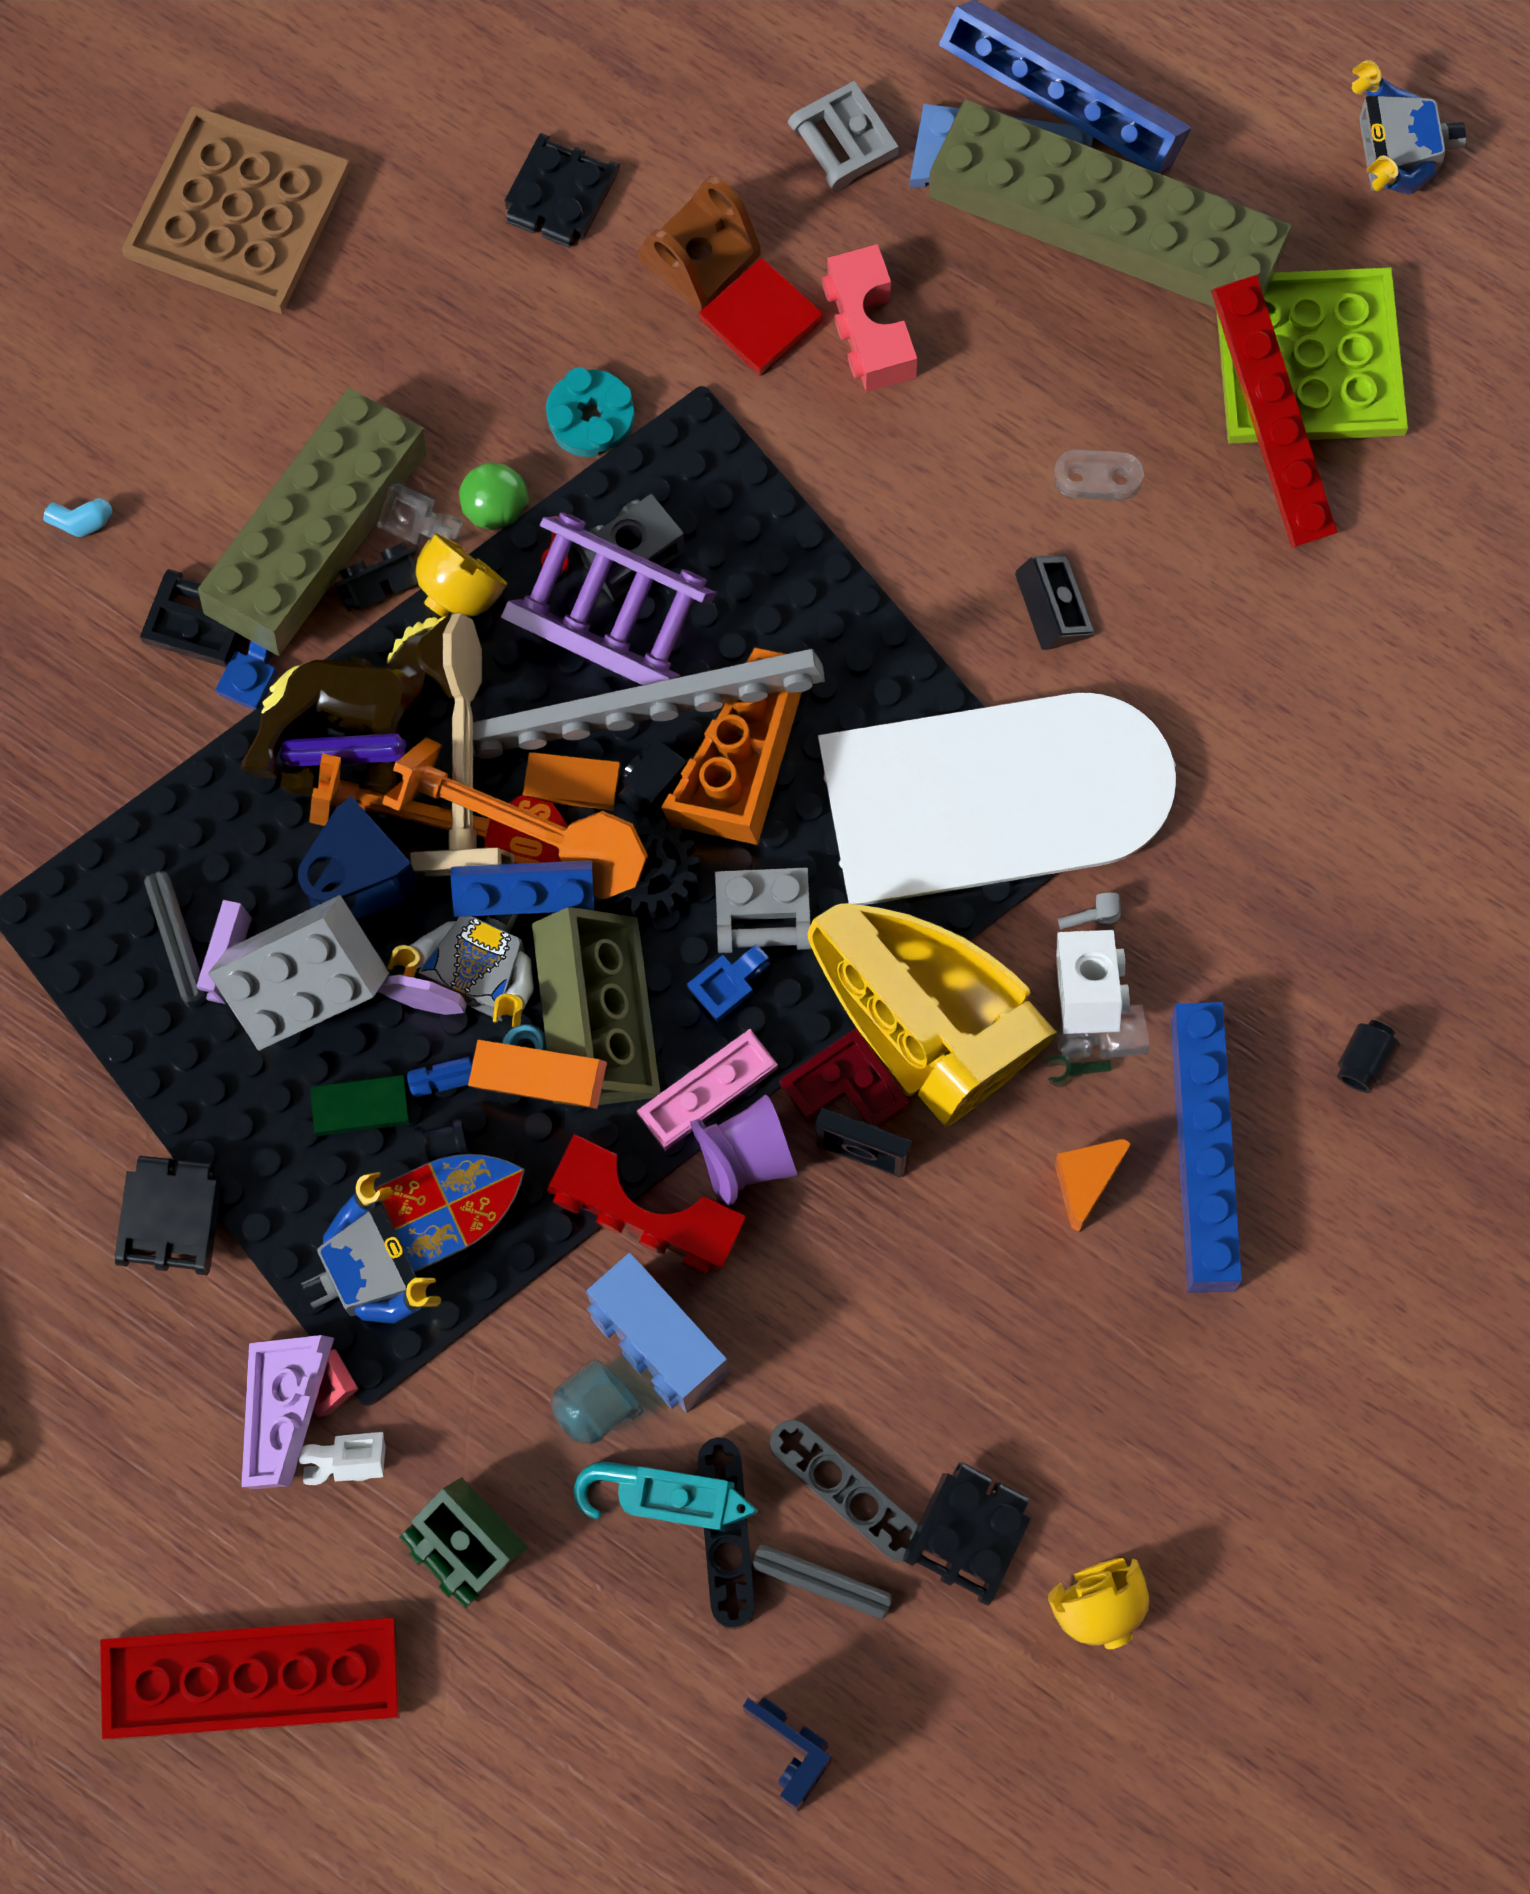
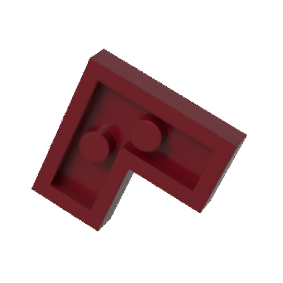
M856 1028L779 1080V1085L806 1122L819 1114L821 1108L826 1109L844 1096L862 1121L879 1128L910 1107L907 1097Z

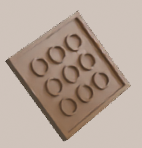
M192 105L121 248L123 257L283 315L352 169L350 161Z

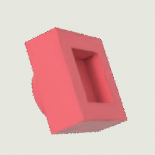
M336 1349L330 1351L313 1410L318 1418L331 1415L358 1390Z

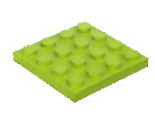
M1392 268L1274 273L1264 299L1308 440L1405 436L1408 424ZM1217 313L1228 444L1255 443L1258 440Z

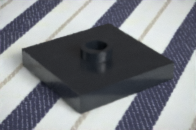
M821 1108L816 1121L817 1147L899 1178L901 1176L904 1177L910 1160L912 1141L881 1130L879 1127L868 1122L857 1121Z

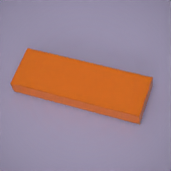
M477 1040L468 1086L597 1109L607 1062L600 1059Z

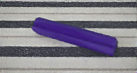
M397 733L287 739L281 744L280 759L282 762H286L289 767L320 765L322 753L341 757V764L398 761L405 755L407 745L405 739L401 738Z

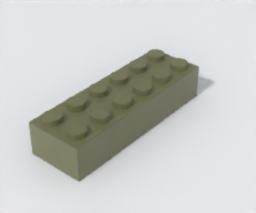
M348 387L198 587L203 613L280 656L340 574L339 571L343 570L426 456L424 428Z

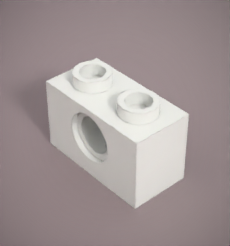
M1114 930L1058 932L1056 968L1063 1034L1120 1032L1121 1013H1129L1130 998L1128 984L1120 985L1119 977L1125 976L1124 949H1116Z

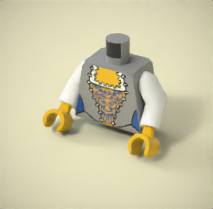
M519 914L488 915L484 922L472 916H461L457 921H448L424 935L412 945H401L394 948L387 967L389 970H392L394 966H404L406 969L403 976L414 978L417 968L421 967L419 975L422 980L431 981L461 994L468 1006L493 1017V1022L503 1021L505 1015L512 1016V1027L514 1028L520 1026L522 1010L534 991L531 959L525 954L522 940L509 934Z

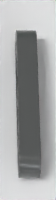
M788 1420L776 1426L771 1434L770 1446L772 1454L777 1461L887 1559L897 1563H905L903 1561L905 1548L901 1547L896 1552L891 1550L889 1546L892 1543V1537L884 1529H881L878 1537L874 1536L870 1530L882 1522L886 1511H890L895 1517L890 1519L888 1524L899 1533L905 1528L912 1532L909 1538L910 1542L918 1526L916 1522L807 1425L800 1421ZM799 1432L803 1435L800 1444L810 1455L815 1446L822 1451L811 1459L805 1472L797 1467L804 1463L802 1456L794 1450L788 1452L787 1455L781 1451L783 1441L780 1436L786 1433L793 1436ZM833 1462L841 1469L842 1479L834 1488H822L816 1483L814 1471L821 1463ZM868 1494L877 1501L878 1512L871 1520L861 1521L852 1515L850 1503L857 1495Z

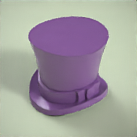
M764 1095L747 1109L720 1125L715 1123L706 1127L699 1119L690 1121L693 1133L702 1149L712 1187L719 1204L725 1207L732 1206L737 1199L738 1191L743 1190L747 1185L773 1179L798 1177L777 1113L767 1095Z

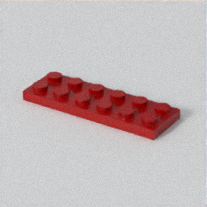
M395 1618L100 1639L102 1740L400 1719Z

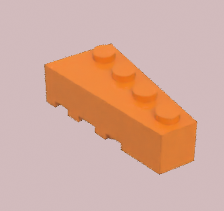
M754 648L746 663L786 654ZM783 690L769 693L765 699L757 702L736 700L725 703L717 719L711 721L704 733L705 739L693 759L690 758L681 773L682 778L673 794L669 793L661 807L670 826H680L691 831L758 845L802 692L791 693Z

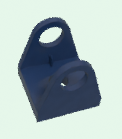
M352 796L335 809L303 858L298 870L299 884L303 892L310 898L311 908L338 895L345 899L356 894V902L351 913L357 922L407 903L421 891L411 862ZM322 859H331L314 887H312L309 882L311 868ZM334 884H341L338 888L332 891L324 892L328 887Z

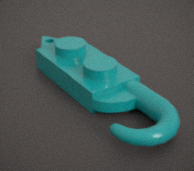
M608 1461L595 1462L585 1467L577 1476L574 1485V1500L578 1509L586 1516L594 1519L600 1518L601 1512L591 1506L587 1493L590 1485L597 1480L619 1483L618 1495L620 1504L625 1512L633 1516L726 1532L728 1525L758 1513V1510L734 1489L735 1483ZM745 1505L746 1510L744 1513H741V1507Z

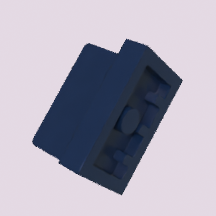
M762 1697L758 1704L747 1698L742 1707L748 1716L806 1756L803 1762L794 1757L778 1781L779 1786L784 1789L780 1794L781 1800L798 1812L831 1763V1756L825 1752L829 1747L828 1742L805 1726L797 1733L785 1724L788 1718L786 1716L787 1713L766 1698Z

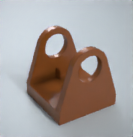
M709 176L701 184L693 197L661 229H655L647 237L637 252L638 260L699 311L722 293L761 254L759 241L742 200L727 183L715 176ZM716 191L727 199L732 208L719 197ZM698 245L705 246L711 251L709 257L701 261L691 259L687 253L692 247Z

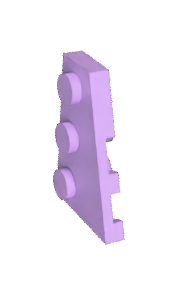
M318 1335L249 1343L241 1487L264 1489L291 1486L334 1338Z

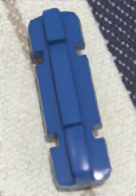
M469 1057L432 1065V1070L427 1071L423 1067L409 1071L407 1079L412 1095L419 1097L432 1094L431 1089L435 1088L440 1092L468 1085L473 1060H470Z

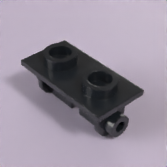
M401 542L380 552L383 561L367 568L364 560L339 571L343 580L334 583V585L338 587L345 584L348 592L341 595L347 611L357 609L360 612L362 609L385 599L386 596L380 582L386 579L394 594L418 584L415 573L417 560L414 561L411 555L412 552L419 550L418 545L407 549L405 542Z

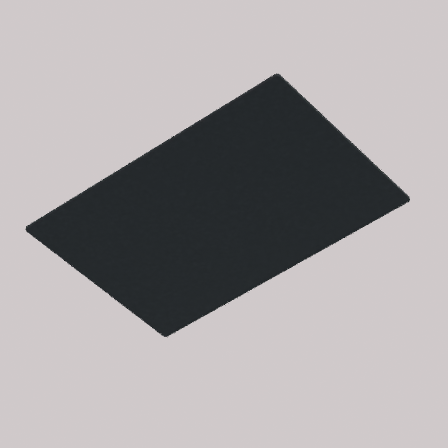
M699 386L525 512L514 523L503 528L468 554L475 560L477 558L507 582L502 595L489 610L468 618L474 622L482 648V682L474 700L470 702L473 722L643 686L501 618L508 601L524 600L525 596H530L542 569V554L545 550L549 549L551 542V531L540 526L543 517L559 516L560 512L584 521L586 524L583 530L589 532L598 525L606 526L616 519L621 509L629 502L636 499L641 501L652 494L684 533L685 551L663 567L679 575L681 570L695 573L707 580L704 587L716 592L713 601L702 603L695 599L693 600L667 660L671 663L669 670L679 674L680 677L744 664L754 648L783 654L812 649L823 664L825 682L812 684L809 690L801 693L758 845L683 829L684 837L682 843L693 840L695 852L690 856L699 857L700 869L691 871L698 876L697 887H685L689 893L690 900L685 903L676 898L673 901L675 912L672 914L662 906L658 907L656 918H651L648 908H642L637 916L660 1093L749 1029H751L778 1064V1069L707 1120L704 1124L708 1127L715 1123L720 1125L747 1109L764 1095L768 1097L782 1088L779 1085L780 1079L856 1028L827 980L812 948L797 950V945L760 947L769 957L768 962L770 966L757 977L747 981L754 994L720 1022H717L688 989L687 984L722 955L732 965L752 948H732V953H718L715 872L808 868L810 925L814 918L833 906L848 903L843 871L839 865L840 854L827 784L823 779L825 773L818 735L985 707L707 387ZM627 539L619 547L632 550L637 548L640 542L635 539ZM575 542L572 543L567 555L570 564L569 571L563 574L561 569L547 602L550 605L548 612L564 619L566 614H571L589 572L581 561L579 544ZM653 580L627 640L631 644L629 651L642 657L646 653H651L676 596V590ZM601 588L587 621L590 624L588 631L604 638L605 634H611L628 592L613 602L605 590ZM420 589L324 660L346 662L348 658H361L371 662L374 667H386L388 655L393 652L395 640L403 638L407 627L411 626L413 628L418 621L423 624L427 618L436 617L440 619L442 616L424 604L428 595ZM428 681L422 701L400 737L406 741L405 754L424 738H429L443 744L435 768L447 773L448 778L452 779V716L455 698H449L440 687ZM723 703L720 709L715 711L700 712L695 709L678 713L675 719L668 721L648 719L634 722V726L626 730L612 731L606 728L592 731L588 737L580 740L560 738L546 741L547 744L538 749L527 750L518 747L504 750L503 754L496 758L481 759L473 756V789L506 803L523 795L529 752L620 762L621 768L615 810L554 804L568 826L573 822L605 811L633 823L635 829L641 828L643 817H648L651 827H657L662 818L667 819L662 808L653 817L644 809L640 812L632 810L620 799L618 794L624 789L623 780L625 778L623 773L626 767L637 755L645 756L647 753L645 741L650 735L654 736L687 762L690 758L693 759L705 739L704 733L711 721L717 719L725 703ZM262 704L0 895V931L177 1163L179 1160L215 1164L214 1180L222 1182L218 1217L309 1336L323 1335L334 1338L331 1350L336 1349L358 1387V1390L354 1393L355 1397L362 1405L371 1406L602 1227L595 1222L598 1215L583 1208L580 1209L579 1213L566 1210L553 1202L555 1195L547 1191L574 1134L617 1154L619 1183L624 1193L633 1203L702 1149L693 1131L665 1151L637 1115V1110L653 1098L598 1105V1108L594 1109L477 1089L468 1085L440 1092L435 1088L431 1089L432 1094L419 1097L412 1095L407 1079L409 1071L423 1067L427 1071L432 1070V1065L469 1057L470 1060H473L477 1040L503 1044L507 1033L514 1028L512 1027L513 1017L510 1015H505L503 1021L498 1020L496 1023L493 1022V1017L468 1005L465 1013L443 1015L410 1007L377 992L369 1000L258 1051L227 1002L222 1004L209 1001L206 996L194 1002L186 1003L183 1001L144 883L147 876L164 871L170 877L200 972L223 900L241 903L252 917L245 940L311 909L310 898L303 892L299 884L298 870L303 858L324 828L322 825L309 822L312 796L291 794L281 789V770L283 762L280 759L281 747L277 754L279 767L277 779L256 777L241 771L242 760L252 746L259 731L261 712L264 708ZM325 722L311 738L359 736L363 734ZM364 763L341 764L340 780L359 784ZM320 765L308 766L316 781L315 788L318 789ZM395 772L400 783L403 780V775ZM420 792L412 799V801L452 810V802L442 797L435 799ZM364 810L410 862L411 853L449 850V830ZM473 811V815H474V816H479V817H483V818H488V817H486V816H484V815H481V814H479V813ZM667 820L668 831L672 832L677 827L670 826ZM477 837V848H485L482 838ZM667 846V857L676 860V864L681 865L676 853ZM656 854L653 862H650L647 868H643V881L646 873L649 874L652 867L657 868ZM322 859L311 868L309 882L312 887H314L331 859ZM414 872L421 889L417 895L407 903L358 922L386 968L394 948L401 945L410 946L446 922L458 920L459 917H454L451 876L426 877L425 872ZM1058 873L864 906L878 907L908 914L938 925L971 941ZM334 884L328 887L324 892L332 891L338 888L341 884ZM664 887V888H662V889H660V890L654 892L653 894L660 893V892L666 890L667 887ZM356 894L343 899L350 911L355 905ZM616 895L604 900L594 896V911L632 916L630 903H627L620 909L616 907ZM556 912L519 914L509 934L522 940L525 954L531 959L534 991L522 1010L520 1025H533L545 1033L532 923ZM488 915L472 917L484 922ZM796 918L731 921L732 930L796 927ZM397 965L392 970L387 968L389 971L388 976L404 975L406 967ZM421 967L417 968L414 978L421 979L419 975ZM530 1042L520 1045L521 1047L535 1049V1046ZM404 1075L408 1099L409 1125L316 1136L314 1133L310 1087ZM461 1117L469 1154L496 1157L525 1169L520 1190L512 1207L500 1224L489 1235L466 1250L415 1273L417 1278H435L436 1282L429 1284L426 1288V1297L440 1296L441 1303L438 1306L422 1307L419 1311L394 1324L363 1321L357 1315L350 1316L339 1297L313 1309L301 1283L326 1271L317 1252V1249L323 1245V1235L339 1210L356 1192V1183L360 1177L380 1172V1177L374 1181L375 1189V1187L422 1166L414 1128L421 1126L424 1130L447 1126L453 1123V1119ZM381 1201L375 1202L374 1208L381 1205L384 1209Z

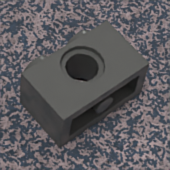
M652 494L641 501L636 499L629 502L621 509L616 519L606 526L598 525L589 531L617 546L627 539H635L640 542V545L628 551L662 567L685 551L684 533ZM579 545L581 561L589 571L596 552ZM613 561L602 588L614 602L629 591L637 572Z

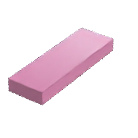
M749 1029L638 1109L637 1115L666 1151L693 1131L690 1121L699 1119L705 1123L778 1069V1064L751 1029Z

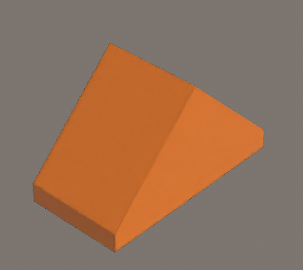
M1124 1139L1058 1153L1055 1167L1071 1228L1080 1232L1125 1159L1131 1143Z

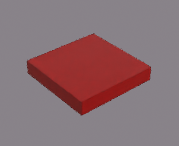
M761 257L699 312V320L761 376L823 320V313Z

